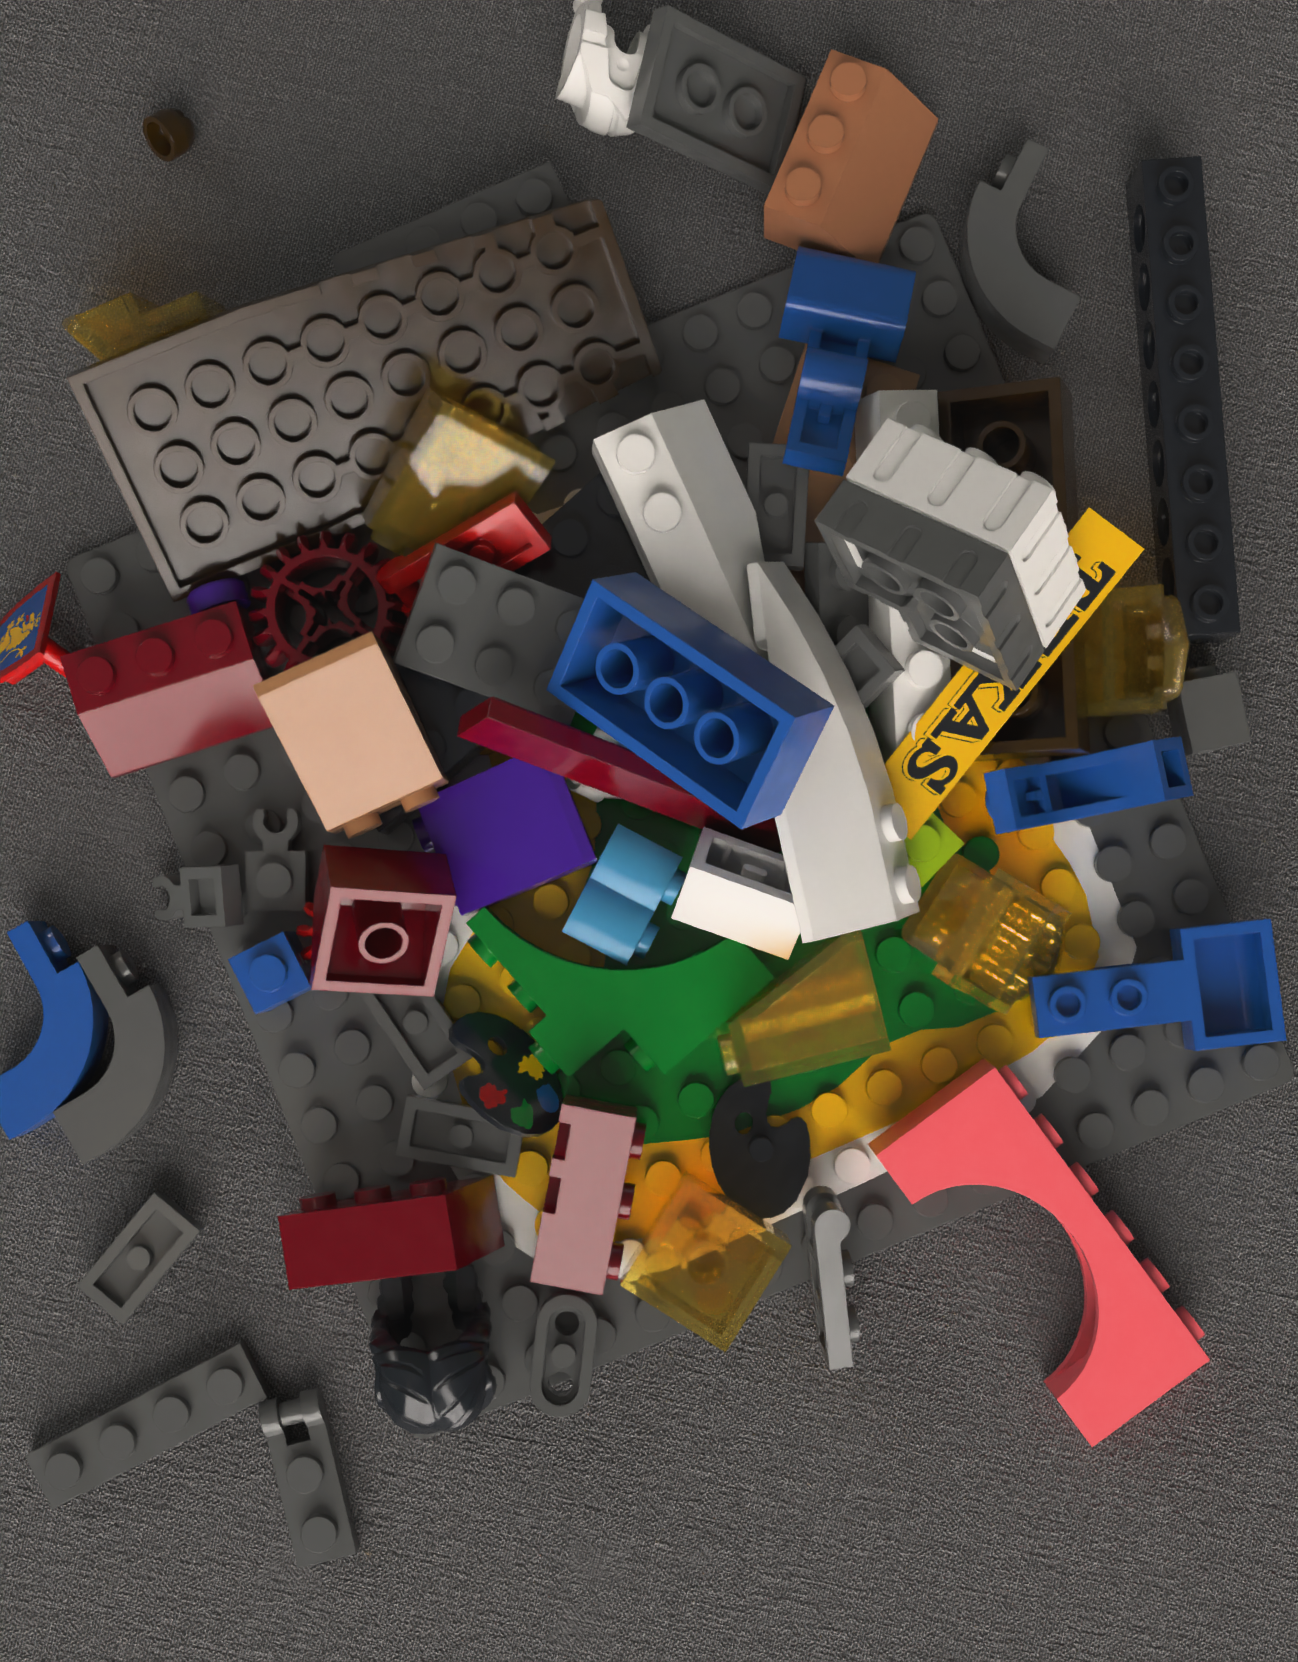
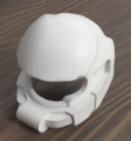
M574 0L573 10L575 14L566 40L561 77L555 98L570 104L578 124L594 133L603 136L608 134L610 137L630 135L634 131L626 128L650 25L646 26L643 33H636L627 52L624 53L616 46L614 30L611 26L607 25L606 14L602 13L601 4L603 0Z

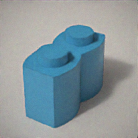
M618 824L562 932L624 965H627L632 954L644 959L660 928L649 922L660 900L670 906L672 905L684 883L687 873L678 869L683 857Z

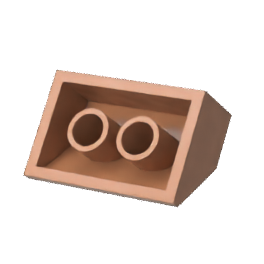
M831 49L765 201L764 238L798 250V246L879 263L936 130L938 118L888 69Z

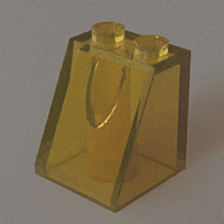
M428 386L362 517L366 525L373 529L370 536L373 541L402 555L406 547L413 550L419 549L514 491H517L528 505L556 460L530 440Z
M861 930L825 939L725 1022L727 1034L717 1036L727 1076L738 1073V1077L744 1087L891 1051Z

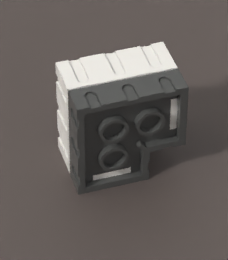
M887 418L847 474V480L842 481L814 521L848 587L863 594H868L898 610L903 621L907 623L908 632L914 642L1017 691L1045 651L1043 647H1048L1086 591L1083 579L1078 574L1077 558L1072 546L1068 543L1067 526L1064 523L1062 513L1058 511L1056 505L1058 501L1055 489L1047 480L1033 472L1024 471L1019 476L1016 472L999 466L992 457L979 449L969 447L963 452L960 448L945 443L939 435L923 425L916 424L909 429L906 425Z

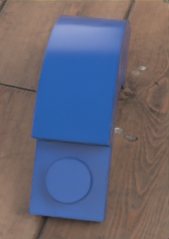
M1181 736L1151 740L1058 761L983 773L987 789L985 794L986 808L993 819L996 834L1026 830L1194 796Z
M26 921L7 932L39 991L43 1005L42 1029L34 1048L22 1062L0 1075V1124L9 1140L28 1134L55 1118L53 1111L80 1096L99 1066L108 1033L109 1017L104 1004L79 961L71 966L68 964L66 959L71 956V951L62 933L54 925L48 927L45 921Z

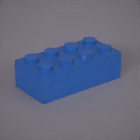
M636 572L592 579L546 689L740 829L782 814L834 708L833 704Z

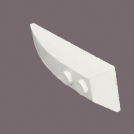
M705 400L650 413L593 439L592 454L651 583L769 661L768 651L761 650L755 643L746 565L751 563L765 562L756 512Z
M755 562L748 564L746 567L756 645L761 650L768 651L770 663L834 705L782 814L775 817L802 943L818 941L895 922L920 912L918 901L921 897V883L917 870L913 865H909L904 840L908 832L907 819L901 805L895 802L891 782L873 727L850 673L819 615L785 563Z

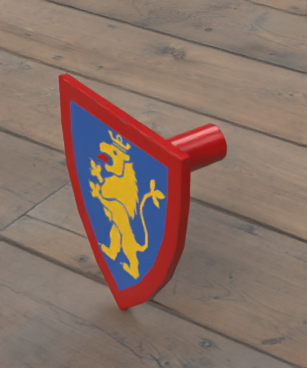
M57 571L21 599L0 621V683L6 681L12 685L17 684L44 663L66 678L60 656L70 652L48 637L61 574Z

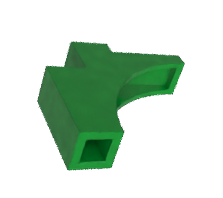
M483 907L466 922L475 933L467 940L475 952L489 967H492L498 961L514 978L507 985L508 989L530 1013L539 1006L546 1014L540 1022L528 1031L536 1040L529 1047L530 1051L549 1073L553 1075L557 1070L561 1069L568 1078L622 1030H625L631 1036L624 1044V1047L641 1067L648 1072L656 1065L666 1075L775 978L747 945L726 937L709 948L682 960L637 969H612L574 962L541 949L507 926L489 907Z

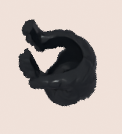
M471 1263L459 1270L444 1272L446 1276L443 1279V1287L448 1293V1304L453 1311L452 1320L456 1329L462 1330L463 1333L457 1340L438 1346L429 1352L400 1345L403 1339L409 1337L412 1330L410 1316L414 1311V1301L412 1298L413 1284L411 1281L413 1275L380 1279L379 1290L381 1294L377 1298L378 1310L376 1309L372 1316V1331L369 1336V1347L373 1355L372 1360L375 1367L374 1394L378 1406L391 1417L397 1426L410 1433L433 1434L438 1431L451 1432L465 1428L491 1403L496 1392L497 1381L488 1363L489 1340L492 1332V1323L490 1321L491 1309L487 1301L482 1302L483 1292L478 1287V1276L474 1270V1265Z

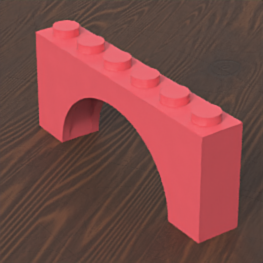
M983 1058L868 1143V1145L912 1205L922 1198L946 1188L961 1185H988L1008 1189L1030 1198L1050 1211L1060 1222L1075 1248L1080 1263L1084 1284V1309L1081 1325L1071 1350L1057 1369L1043 1382L1091 1447H1094L1210 1360L1197 1343L1198 1340L1205 1336V1333L1183 1305L1174 1311L1164 1298L1162 1293L1169 1289L1170 1286L1155 1265L1148 1258H1145L1140 1263L1136 1260L1126 1246L1135 1238L1113 1210H1110L1105 1215L1100 1211L1091 1198L1099 1192V1189L1087 1172L1077 1161L1070 1167L1064 1162L1056 1151V1148L1064 1142L1051 1123L1042 1113L1034 1119L1020 1102L1028 1093L1007 1065L997 1070Z

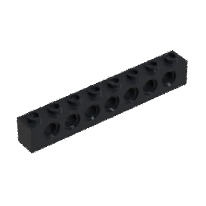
M1201 156L1141 160L1125 186L1163 646L1222 642L1240 633L1241 630Z

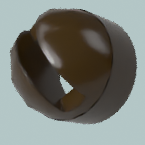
M176 108L161 109L147 116L143 121L145 139L154 154L161 160L170 162L185 154L192 147L196 137L194 123L190 118L184 117L182 111Z

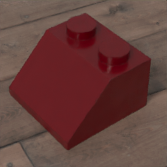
M323 845L314 894L311 990L434 997L457 897L447 855L441 853Z

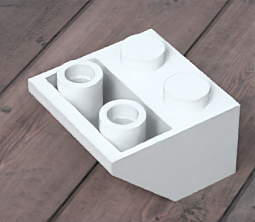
M704 827L671 918L788 960L800 934L783 855Z

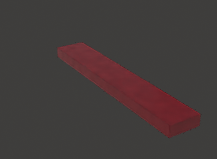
M495 696L486 699L460 717L457 736L700 829L706 827L776 853L782 851L775 817L740 829L625 747Z

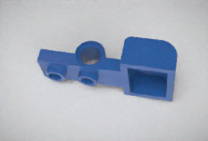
M798 246L778 338L808 345L782 464L843 477L857 408L866 375L867 357L896 363L907 324L916 271Z
M1252 919L1169 929L1173 960L1092 968L1090 970L1028 977L1035 1037L1047 1038L1181 1022L1184 1049L1193 1051L1286 1041L1271 919Z

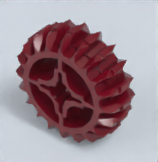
M330 531L321 532L319 549H314L308 538L302 535L297 538V546L301 552L300 555L293 557L284 547H280L276 551L277 557L285 564L279 572L269 565L261 567L260 573L272 584L269 589L260 586L253 587L251 589V596L260 602L266 603V608L254 609L248 615L252 623L269 626L257 632L253 636V640L259 647H268L276 644L265 657V662L272 668L280 666L288 660L284 671L312 659L319 649L325 650L336 638L349 637L356 639L371 631L388 648L391 656L395 655L397 647L389 643L391 636L398 638L402 636L405 625L395 622V617L406 616L402 612L404 603L401 600H393L398 596L395 593H386L376 581L378 571L392 558L382 559L374 565L380 551L375 543H367L356 555L358 539L352 533L345 534L339 549H336L335 539ZM330 567L348 568L344 576L338 574L329 585L323 588H314L301 582L306 576L320 569ZM365 577L372 582L378 599V618L374 629L365 624L356 614V603L361 595V591L358 588ZM290 597L303 606L306 612V622L300 632L304 638L297 648L290 640L285 622L286 607ZM308 599H314L322 605L329 602L332 606H334V600H339L337 606L354 627H350L342 621L334 624L330 619L328 626H323L325 618L319 613L320 610Z

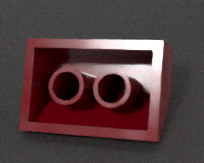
M233 601L60 656L77 714L110 777L116 778L273 728L253 688V685L270 677L261 648L253 640L256 632L253 623L249 620V611L238 602Z

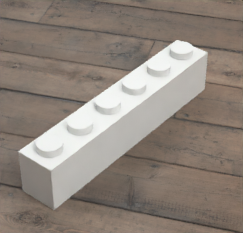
M879 390L860 399L855 418L856 462L887 418L906 425L909 429L916 424L923 425L939 435L937 390ZM868 595L869 628L905 669L869 705V720L885 764L910 731L915 741L917 722L951 681L950 659L914 642L908 632V625L903 621L899 611Z

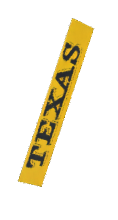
M1090 507L1068 533V543L1072 546L1077 558L1078 574L1083 579L1086 591L1048 647H1043L1045 651L1019 689L1015 691L963 665L917 722L915 741L910 731L885 762L895 802L901 805L907 819V837L910 840L1143 552V547Z

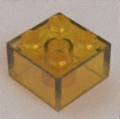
M685 1171L623 1269L620 1286L726 1353L788 1254L792 1244L787 1234L688 1171Z

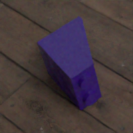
M512 758L439 791L440 798L419 808L421 816L412 820L424 852L435 850L436 853L447 855L457 895L455 906L458 907L461 916H468L480 911L483 907H490L598 862L565 777L516 758Z

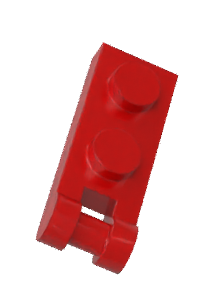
M514 491L405 557L397 556L391 559L378 571L376 581L386 593H395L404 603L402 612L408 618L420 586L417 580L421 579L424 575L435 543L513 572L551 550L552 537L517 491Z

